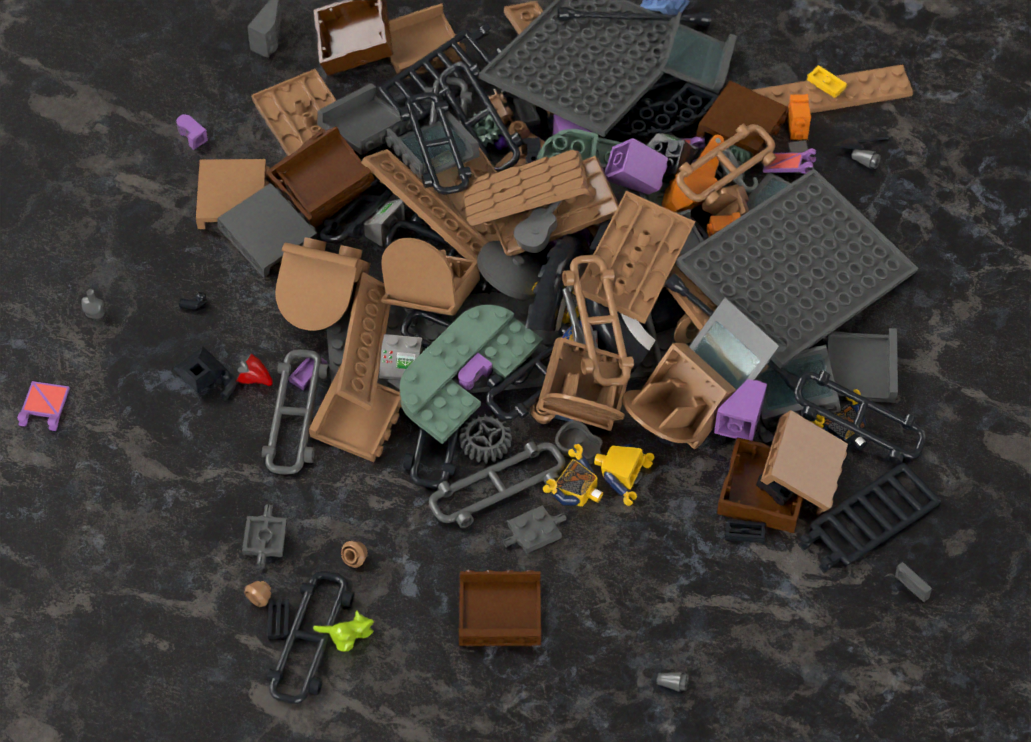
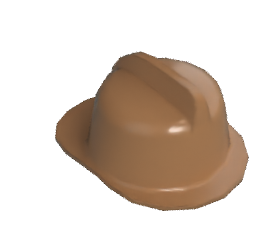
M684 314L677 322L674 334L676 343H690L694 341L700 332L687 314Z

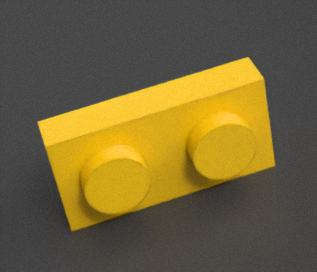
M819 65L807 76V81L834 98L844 91L847 83Z

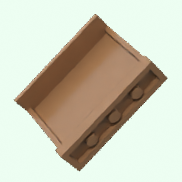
M442 4L389 20L394 54L389 56V59L397 74H399L455 36L443 14ZM458 42L459 46H460V47L464 50V52L466 53V47H465L464 43H461V44H460V43ZM452 47L444 52L452 63L463 61ZM438 56L430 61L435 69L445 66ZM424 66L416 70L418 75L428 72Z
M266 159L200 160L196 209L198 229H205L206 222H218V217L269 185V181H266L268 177L266 172L270 169V166H266Z
M340 366L309 428L310 437L374 462L376 457H380L384 448L382 445L384 440H388L392 430L390 428L392 424H396L398 421V412L400 407H402L400 392L377 383L373 407L368 411L336 394L341 370Z
M790 410L779 419L761 482L767 485L772 481L779 483L817 505L816 514L819 515L829 510L833 504L832 498L838 487L837 481L842 473L841 467L847 456L846 449L848 444Z

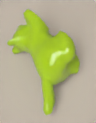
M356 611L353 621L341 622L334 626H314L313 629L320 633H330L337 649L342 652H348L353 648L356 638H366L372 634L373 630L370 627L374 621Z

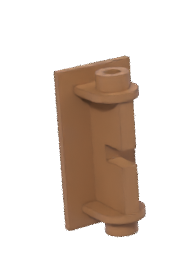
M493 89L495 95H490L488 98L497 110L504 125L509 120L513 122L511 118L513 113L509 106L506 107L505 105L507 103L506 98L502 93L499 94Z

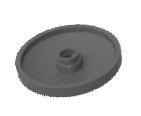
M499 240L486 243L477 256L478 268L483 277L494 288L510 297L523 300L535 299L532 288L536 282L541 280L538 278L542 263L528 251L516 256H507Z

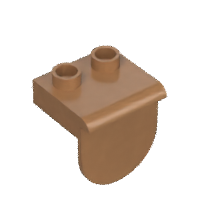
M306 237L303 246L285 242L282 247L284 253L275 293L278 308L284 318L292 325L310 331L322 330L338 322L349 306L354 283L358 282L362 272L367 275L369 274L371 263L361 260L363 250L341 245L339 254L325 251L327 242Z
M398 239L386 248L382 256L385 295L381 301L385 304L454 316L480 280L477 261L446 256V250L439 251L434 246L419 239Z
M562 337L555 339L537 408L611 431L614 421L624 419L625 414L620 409L628 381L620 386L613 385L607 387L598 384L593 374L582 373L581 361L582 359L589 358L587 346ZM595 348L601 376L605 379L622 377L623 372L619 366V355Z
M672 343L641 390L627 391L622 397V402L628 413L647 430L672 442L688 443L693 449H696L704 442L715 426L718 408L736 389L685 343Z

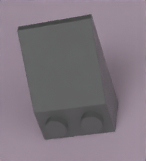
M269 0L247 27L250 50L267 58L278 48L282 19L280 0Z

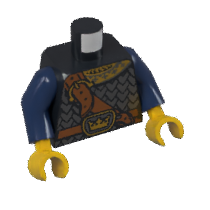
M853 390V392L861 395L859 390ZM846 397L853 404H846L841 408L842 412L834 414L853 423L860 403ZM817 415V420L810 421L848 444L847 448L853 444L858 450H861L867 444V441L862 436L820 415ZM864 415L860 427L866 429L867 424Z

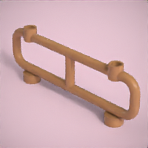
M743 123L736 129L737 134L691 165L685 162L679 168L680 172L676 177L678 187L689 199L697 202L704 200L709 206L713 205L721 197L716 191L761 161L767 167L777 158L773 154L775 143L772 137L764 128L757 124L746 126ZM751 132H757L766 141L768 147L736 168L722 152L742 138L747 137ZM714 157H717L730 173L702 193L695 194L685 184L684 178L690 176L695 170Z
M597 255L578 256L572 260L570 270L563 271L562 279L564 286L574 285L589 358L582 359L581 361L582 373L593 374L595 381L602 386L623 385L630 378V368L634 367L633 357H627L611 286V281L614 280L613 269H608L606 262ZM596 263L599 265L600 279L603 281L610 315L588 317L578 272L579 264ZM612 323L619 354V366L623 372L622 377L605 379L601 376L590 325Z

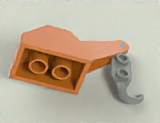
M714 135L698 159L722 144L724 138L721 135ZM726 149L722 152L736 168L740 166L731 150ZM714 157L695 170L690 176L685 177L684 182L695 194H700L718 182L714 178L718 163H720L726 175L730 172L717 157ZM742 174L732 180L734 183L739 184V186L743 185L746 193L753 192L758 186L756 177L753 178L754 185L752 187L745 185ZM674 178L665 189L661 206L677 213L688 209L691 210L701 205L704 200L697 202L689 199L678 187L676 178Z

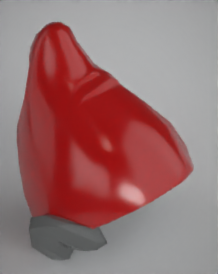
M251 353L246 357L242 356V361L238 365L237 371L239 374L236 381L243 384L260 383L272 386L273 380L261 360Z

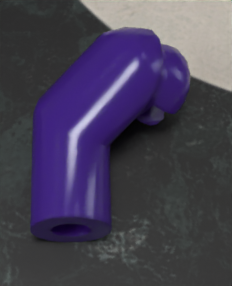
M498 134L499 139L495 143V147L501 151L508 144L503 135Z

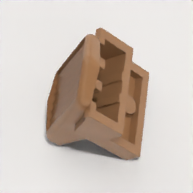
M739 184L716 191L721 197L713 205L709 206L705 201L702 203V209L711 213L712 216L732 215V213L740 212V216H743L749 212L747 206L749 199L743 185L739 186Z

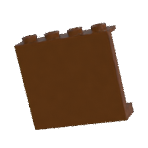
M729 81L700 121L696 136L703 139L709 133L711 135H721L724 141L737 134L736 129L744 123L746 126L751 124L761 126L773 139V135L778 134L780 125H784L788 118L786 114L788 106ZM755 131L733 144L753 153V157L768 146L766 141Z
M337 126L328 129L323 135L311 140L308 145L296 150L293 155L281 160L275 166L279 176L313 221L375 181L372 171L368 166L365 167L361 163L362 161L342 137Z
M466 570L465 572H460L459 646H541V571L487 570L475 572L473 570Z

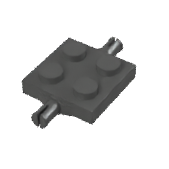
M265 505L264 515L258 517L247 516L242 552L243 555L258 556L257 567H265V560L268 556L283 557L287 518L272 516V505H269V510L268 505Z
M543 505L508 520V526L513 536L503 539V544L505 547L517 543L526 554L562 538L556 524L566 521V516L562 513L552 517Z

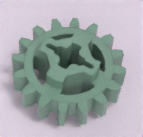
M488 115L473 126L485 147L488 142L493 144L494 139L498 140V134H501L491 115Z

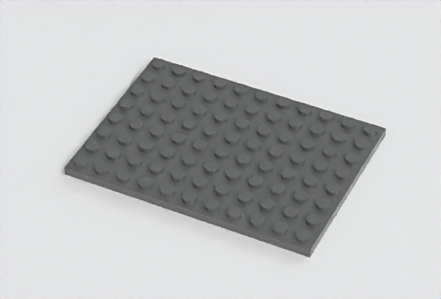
M555 0L479 73V79L604 137L665 73L659 70L661 62L658 61L661 53L664 52L662 50L665 40H668L665 36L670 28L668 27L670 21L594 19L585 17L569 21H558V7H569L580 12L657 13L628 0ZM677 30L669 60L665 66L670 68L697 38Z
M815 169L677 258L675 265L717 306H719L724 297L736 299L787 345L784 352H776L771 358L780 369L918 270L916 265Z

